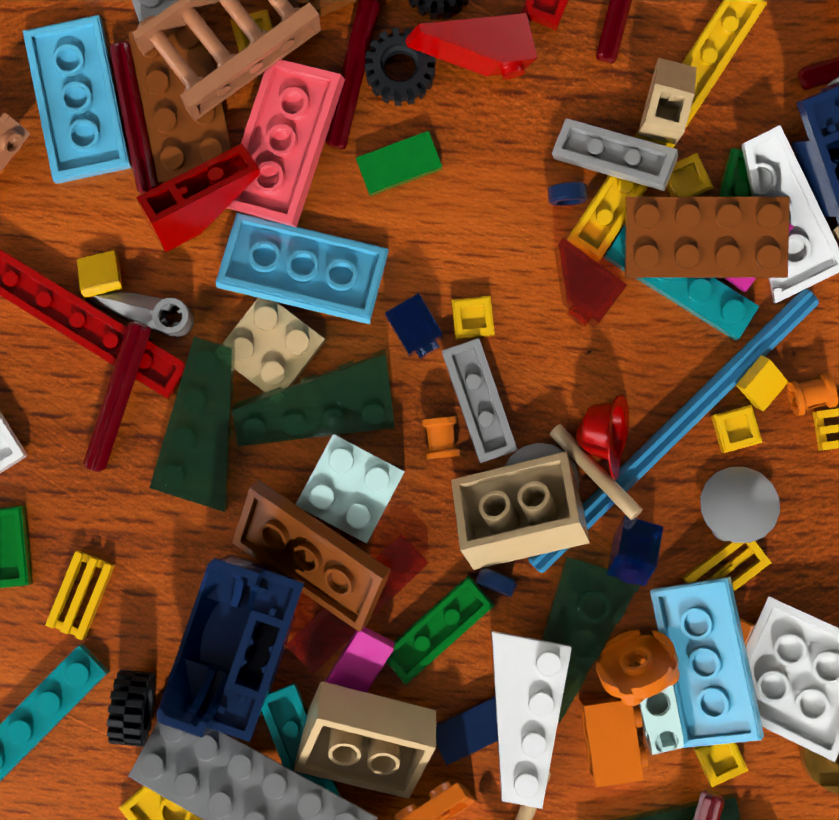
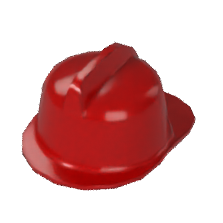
M618 395L613 402L590 406L576 433L579 445L587 453L609 461L613 480L618 478L621 455L624 451L629 432V407L626 398L623 395Z

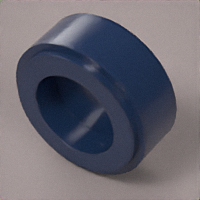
M561 183L547 188L548 202L553 206L577 205L584 203L588 199L587 184Z
M487 568L480 569L475 583L508 597L513 596L517 586L515 580Z

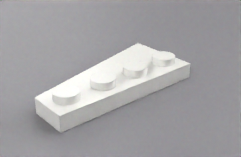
M781 125L741 145L752 197H790L789 223L794 227L789 233L788 278H768L773 303H778L839 273V246Z
M491 630L501 799L504 802L542 809L572 647L570 645Z

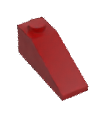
M527 13L421 23L405 39L408 48L487 77L502 75L503 79L517 78L525 73V69L537 59Z
M241 143L137 196L136 199L151 230L166 253L199 236L261 172Z

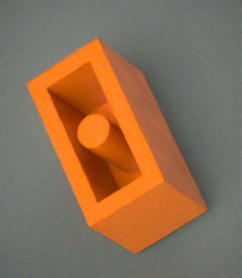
M612 695L579 700L590 777L595 787L644 781L642 768H647L649 764L645 744L638 743L636 728L642 727V715L639 704L634 706L625 705L621 698Z

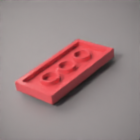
M280 60L264 71L241 141L259 167L261 174L227 209L297 228L345 82L341 74L286 60Z

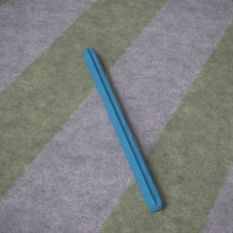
M808 289L800 291L620 467L618 478L615 481L627 492L736 386L761 355L765 357L819 304L818 298ZM600 487L582 504L587 530L615 504ZM569 548L528 557V561L538 572L543 573Z

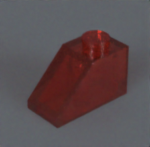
M562 238L554 250L562 304L569 309L566 314L573 321L583 327H586L587 324L595 327L623 292L627 284L565 238Z

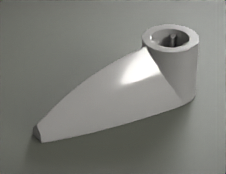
M112 291L85 298L89 303L128 322L143 323L149 326L152 331L167 336H185L194 326L195 318L192 310L176 298L162 299L123 291ZM175 309H179L177 313L182 316L181 321L174 322L172 327H168L170 322L166 320L167 314H173Z

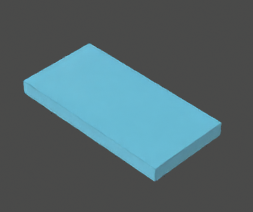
M95 15L23 30L53 182L59 184L132 168L101 17Z
M237 212L216 279V287L370 324L389 249L301 227L296 228Z
M731 576L651 589L650 593L658 632L663 633L672 641L679 659L678 669L680 678L673 687L684 741L683 748L762 740L764 733Z

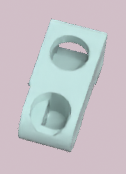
M671 685L662 692L644 699L639 704L644 736L651 755L684 747L674 687Z

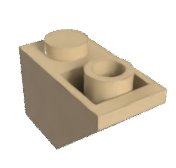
M662 58L657 59L637 135L676 145L685 132L693 102L696 67Z

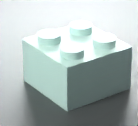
M333 434L295 505L367 543L405 472Z

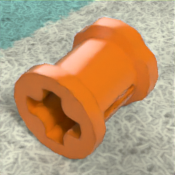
M822 373L818 379L799 384L796 381L787 383L788 401L796 416L804 415L806 410L826 405L832 408L838 405L837 388L832 376L828 373Z
M457 416L421 420L422 427H425L427 430L429 451L425 453L426 460L461 456L460 449H457L455 445L453 428L454 424L457 423Z

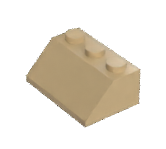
M567 451L451 480L460 551L473 570L590 543L584 509Z
M321 681L309 707L294 764V771L409 799L436 749V710Z

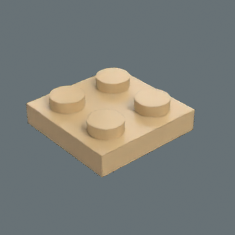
M257 298L215 354L279 402L326 340L279 303Z

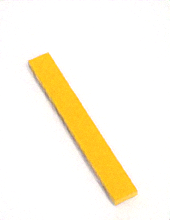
M723 0L682 62V64L697 68L695 94L686 127L765 8L766 1ZM638 131L634 136L635 138L671 148L675 146V144L637 135ZM609 175L565 242L596 262H599L625 223L626 197H641L647 186Z

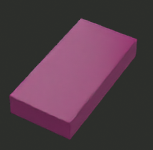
M364 627L360 632L356 630L324 682L367 693L394 650L395 643L367 627Z

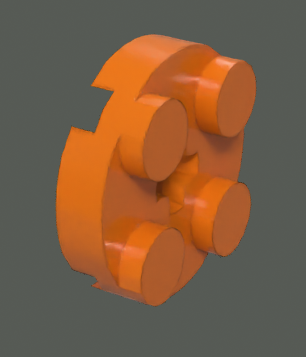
M631 630L612 638L604 645L601 650L603 657L599 663H596V671L603 688L610 695L621 698L625 705L634 706L678 682L680 678L678 669L679 659L672 641L663 633L652 630L654 636L641 635L640 630ZM634 662L642 664L638 667L631 666V664Z

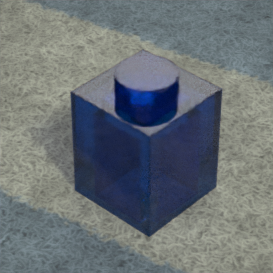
M419 293L384 313L387 322L409 358L417 354L419 359L440 348L437 341L443 338V333Z
M625 515L613 537L607 575L619 578L625 583L645 586L658 565L663 526L637 518L630 520Z

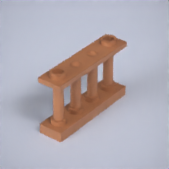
M178 0L157 16L152 15L142 20L132 35L143 55L155 47L185 85L184 92L180 97L186 111L196 121L321 31L319 13L310 2L299 9L298 7L294 8L288 0H268L282 19L280 24L270 31H262L238 0ZM217 2L221 3L250 40L249 46L238 54H230L200 16V14ZM186 24L218 63L217 69L206 77H198L168 39V37Z

